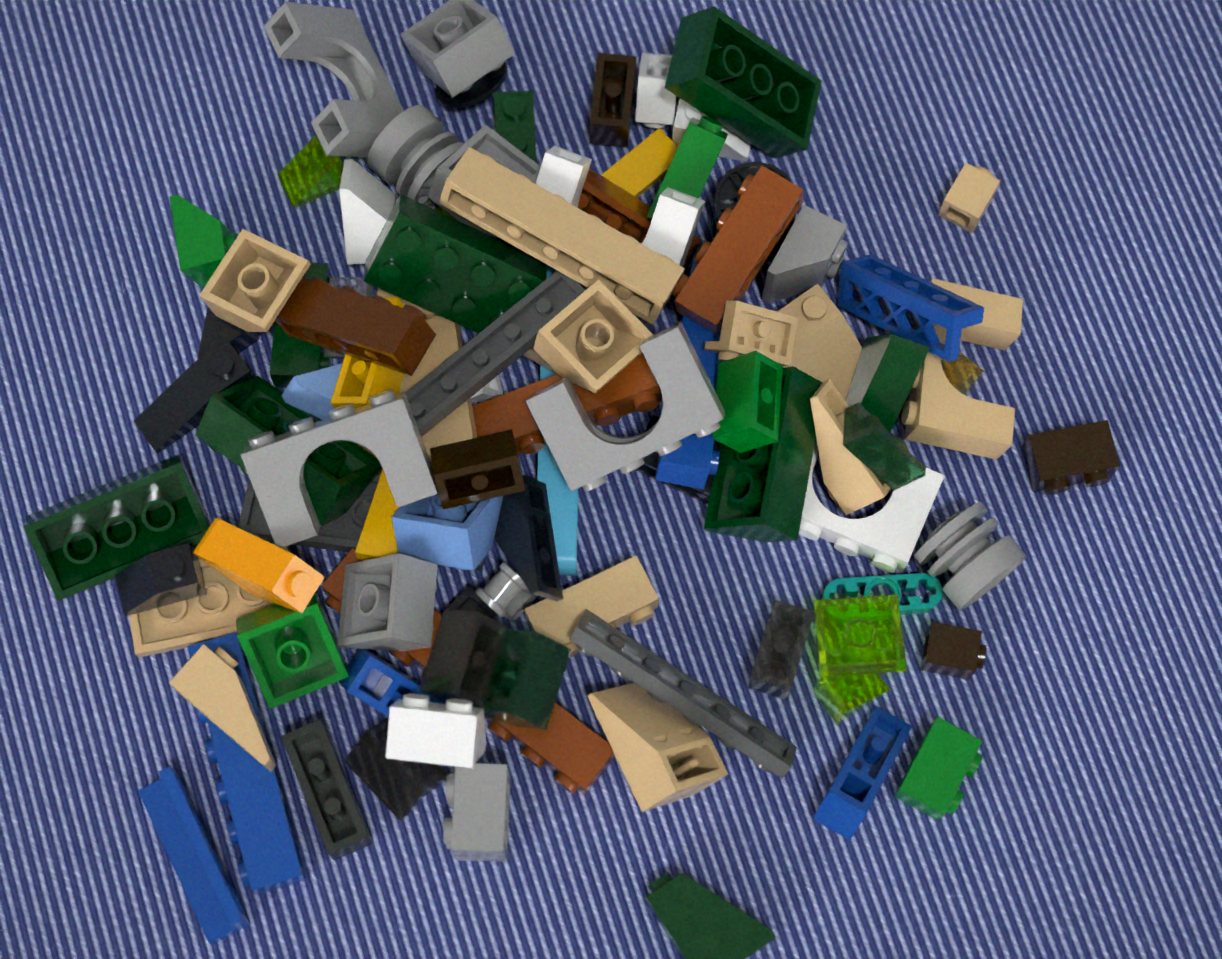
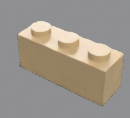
M636 555L563 590L562 600L556 602L546 598L525 608L524 611L525 618L546 661L556 658L560 662L580 652L577 645L569 640L586 609L615 628L630 621L635 626L655 615L653 610L658 608L659 598Z

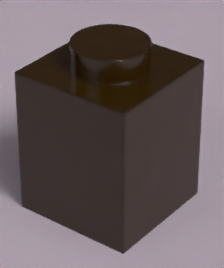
M932 622L926 630L920 671L969 680L976 672V669L982 670L984 666L986 645L980 644L982 631Z

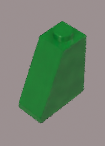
M701 116L700 120L692 117L647 217L653 218L660 194L667 187L700 198L728 133L721 131L723 127L721 123L706 116Z

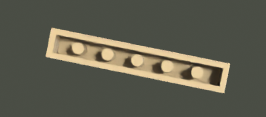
M471 147L466 150L445 180L439 204L587 288L599 279L633 314L653 325L674 292L685 269L674 263L669 257L660 255L642 245L634 237L619 232L602 222L598 217L582 211L568 203L563 197L550 193L531 182L526 176L513 172L497 163L492 157L482 154Z

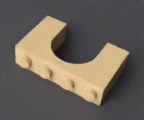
M934 278L929 281L984 307L983 322L963 328L960 341L1006 350L1021 335L1023 299ZM916 320V326L913 328L914 330H917V329L920 328V326H919L917 320ZM937 324L933 328L940 342L945 344L947 328ZM928 352L909 392V399L904 404L901 421L902 424H906L905 440L997 460L1012 446L1015 408L973 399L962 394L947 379L942 368L941 358Z

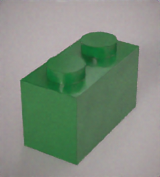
M757 351L718 363L716 394L725 410V416L723 420L718 421L721 427L713 432L714 440L739 453L779 442L782 365Z
M937 716L927 730L894 797L937 821L946 812L953 815L964 796V792L958 789L965 775L970 778L974 776L983 759V755L977 753L983 741Z

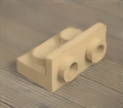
M726 301L720 341H705L704 350L719 353L718 360L722 362L757 351L782 366H791L798 317L740 301Z

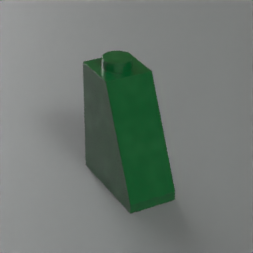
M894 334L865 338L846 403L872 441H887L928 354V346Z
M668 872L648 886L652 893L646 896L645 901L682 959H746L776 938L771 929L683 873L673 878Z

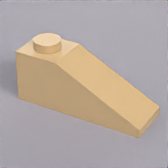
M829 378L821 384L810 398L823 482L831 499L839 504L845 515H848L884 498L897 480V477Z
M203 644L172 678L169 684L271 772L276 767V763L243 680L234 670L238 663L220 647L215 652H212Z

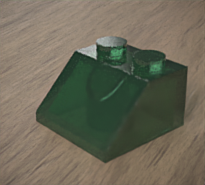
M480 628L458 699L470 700L473 702L472 707L484 708V717L517 727L547 730L571 649L536 631Z

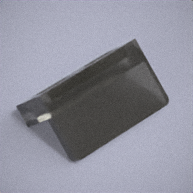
M389 717L366 730L346 757L345 763L399 820H402L409 815L422 797L442 784L447 777V773L438 764L387 759L386 748Z

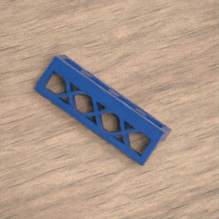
M869 254L841 262L838 307L894 335L928 346V352L948 362L958 359L962 329L983 322V306L874 255ZM853 284L858 286L864 299L861 303L852 299ZM883 297L892 314L889 316L883 314L877 301L878 298ZM908 310L913 312L920 326L919 329H912L905 315ZM937 324L947 328L945 345L940 342L933 328Z
M168 766L158 771L161 779L138 790V793L207 941L213 945L251 924L180 774L171 766Z

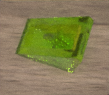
M315 135L277 174L291 206L299 207L339 190L343 163L340 156H327L317 135Z
M865 656L823 676L817 682L813 692L837 726L886 694L890 689L869 658Z

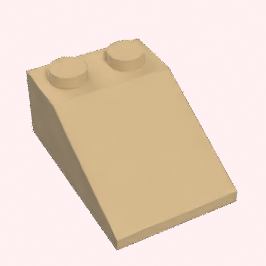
M816 284L777 312L798 317L791 366L798 368L822 383L830 378L846 401L862 346L843 314L819 284Z

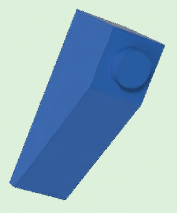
M358 649L347 666L349 677L338 681L348 693L388 717L390 706L398 699H403L405 694H422L430 697L429 702L446 704V700L367 649Z
M875 706L815 813L813 820L851 840L870 809L912 726Z

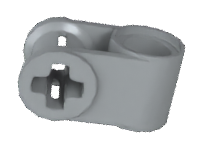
M503 562L499 566L501 570L490 579L483 589L478 588L475 593L499 616H504L513 622L525 612V608L532 605L537 595L532 594L521 577Z

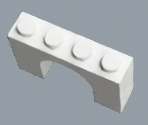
M553 146L545 152L535 184L552 194L563 197L568 203L578 208L580 195L592 159ZM667 187L660 194L647 235L641 244L660 255L669 257L674 263L683 267L705 201Z
M816 439L799 534L811 540H818L820 537L834 543V548L849 556L860 554L872 559V564L883 571L894 573L897 570L903 573L945 475L906 460L889 501L880 511L860 519L840 517L830 512L821 504L813 489L812 473L819 458Z

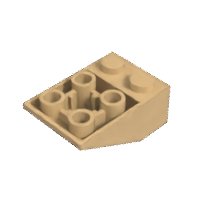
M635 682L591 693L587 696L642 812L696 795L729 775L711 737L699 726L688 722L681 712L667 703H661L653 699L647 690Z

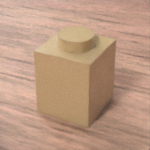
M965 163L946 195L938 216L973 234L992 201L1001 180L995 178L986 168L974 167Z

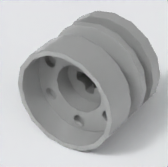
M416 105L397 115L382 130L369 151L367 163L387 184H397L396 191L399 196L400 194L405 195L432 208L436 203L428 198L436 170L464 143L459 142L458 136L448 131L444 133L443 122L423 105Z
M981 501L966 510L953 514L941 523L928 536L924 545L914 555L921 565L929 562L936 556L939 557L927 571L932 578L947 570L952 572L953 576L947 581L942 590L959 611L966 609L984 596L1027 558L1026 554L1010 535L1002 537L993 543L988 540V537L998 525V521L995 518H991L977 527L976 524L988 512Z

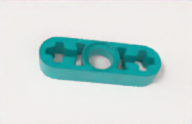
M928 573L838 578L827 584L822 594L821 603L824 611L836 619L925 614L936 608L942 598L943 590L939 580L936 577L932 578ZM899 584L905 585L903 593L915 592L919 584H924L925 590L932 591L933 595L929 596L926 603H921L920 596H907L904 600L905 605H900L902 592ZM880 585L889 588L893 594V602L885 607L876 605L870 597L872 588ZM858 587H864L862 602L865 608H859L860 599L847 601L845 608H839L837 601L830 600L831 597L835 596L837 589H842L844 596H857L859 593Z

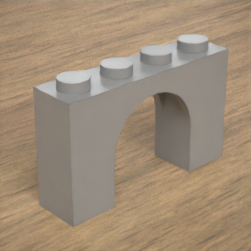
M285 2L264 25L278 57L313 61L323 65L341 79L353 100L333 99L311 122L326 155L368 157L375 139L404 109L354 10Z
M681 322L644 339L639 345L659 384L663 398L661 417L648 431L632 437H618L599 429L587 415L569 377L531 394L526 400L571 491L583 487L585 492L595 489L607 482L605 475L620 469L622 474L633 471L645 463L643 457L655 451H658L660 456L666 455L683 445L681 439L693 433H696L697 437L701 438L721 427L718 421L724 419L725 410Z
M393 389L386 390L369 397L370 404L354 409L352 403L345 404L328 412L330 418L314 423L312 417L305 418L288 426L290 432L274 437L273 432L268 431L248 440L250 445L245 447L241 457L276 546L282 548L318 535L321 525L305 485L304 465L306 458L311 452L327 442L347 440L361 444L369 449L381 463L397 508L438 494L433 467L405 392L394 395Z

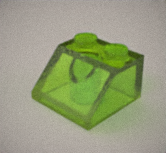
M898 594L814 600V630L817 662L821 677L905 672L907 670Z

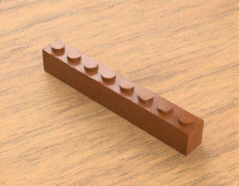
M354 548L349 551L321 585L322 590L328 597L325 600V604L338 615L341 614L345 565L365 561L356 558ZM435 610L431 647L409 651H389L395 659L406 667H409L413 662L425 672L421 676L422 679L437 691L442 692L446 688L457 696V699L472 701V707L484 708V718L490 722L487 727L490 732L505 743L510 738L523 747L520 754L539 769L543 764L557 773L553 779L571 794H574L578 789L586 796L615 758L612 747L607 741Z

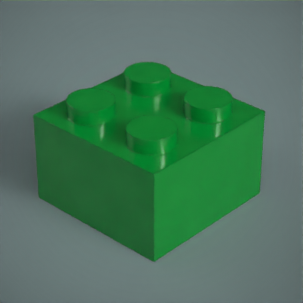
M317 592L314 593L303 613L277 604H271L236 619L238 640L269 709L349 677L345 657L341 648L338 647V641Z

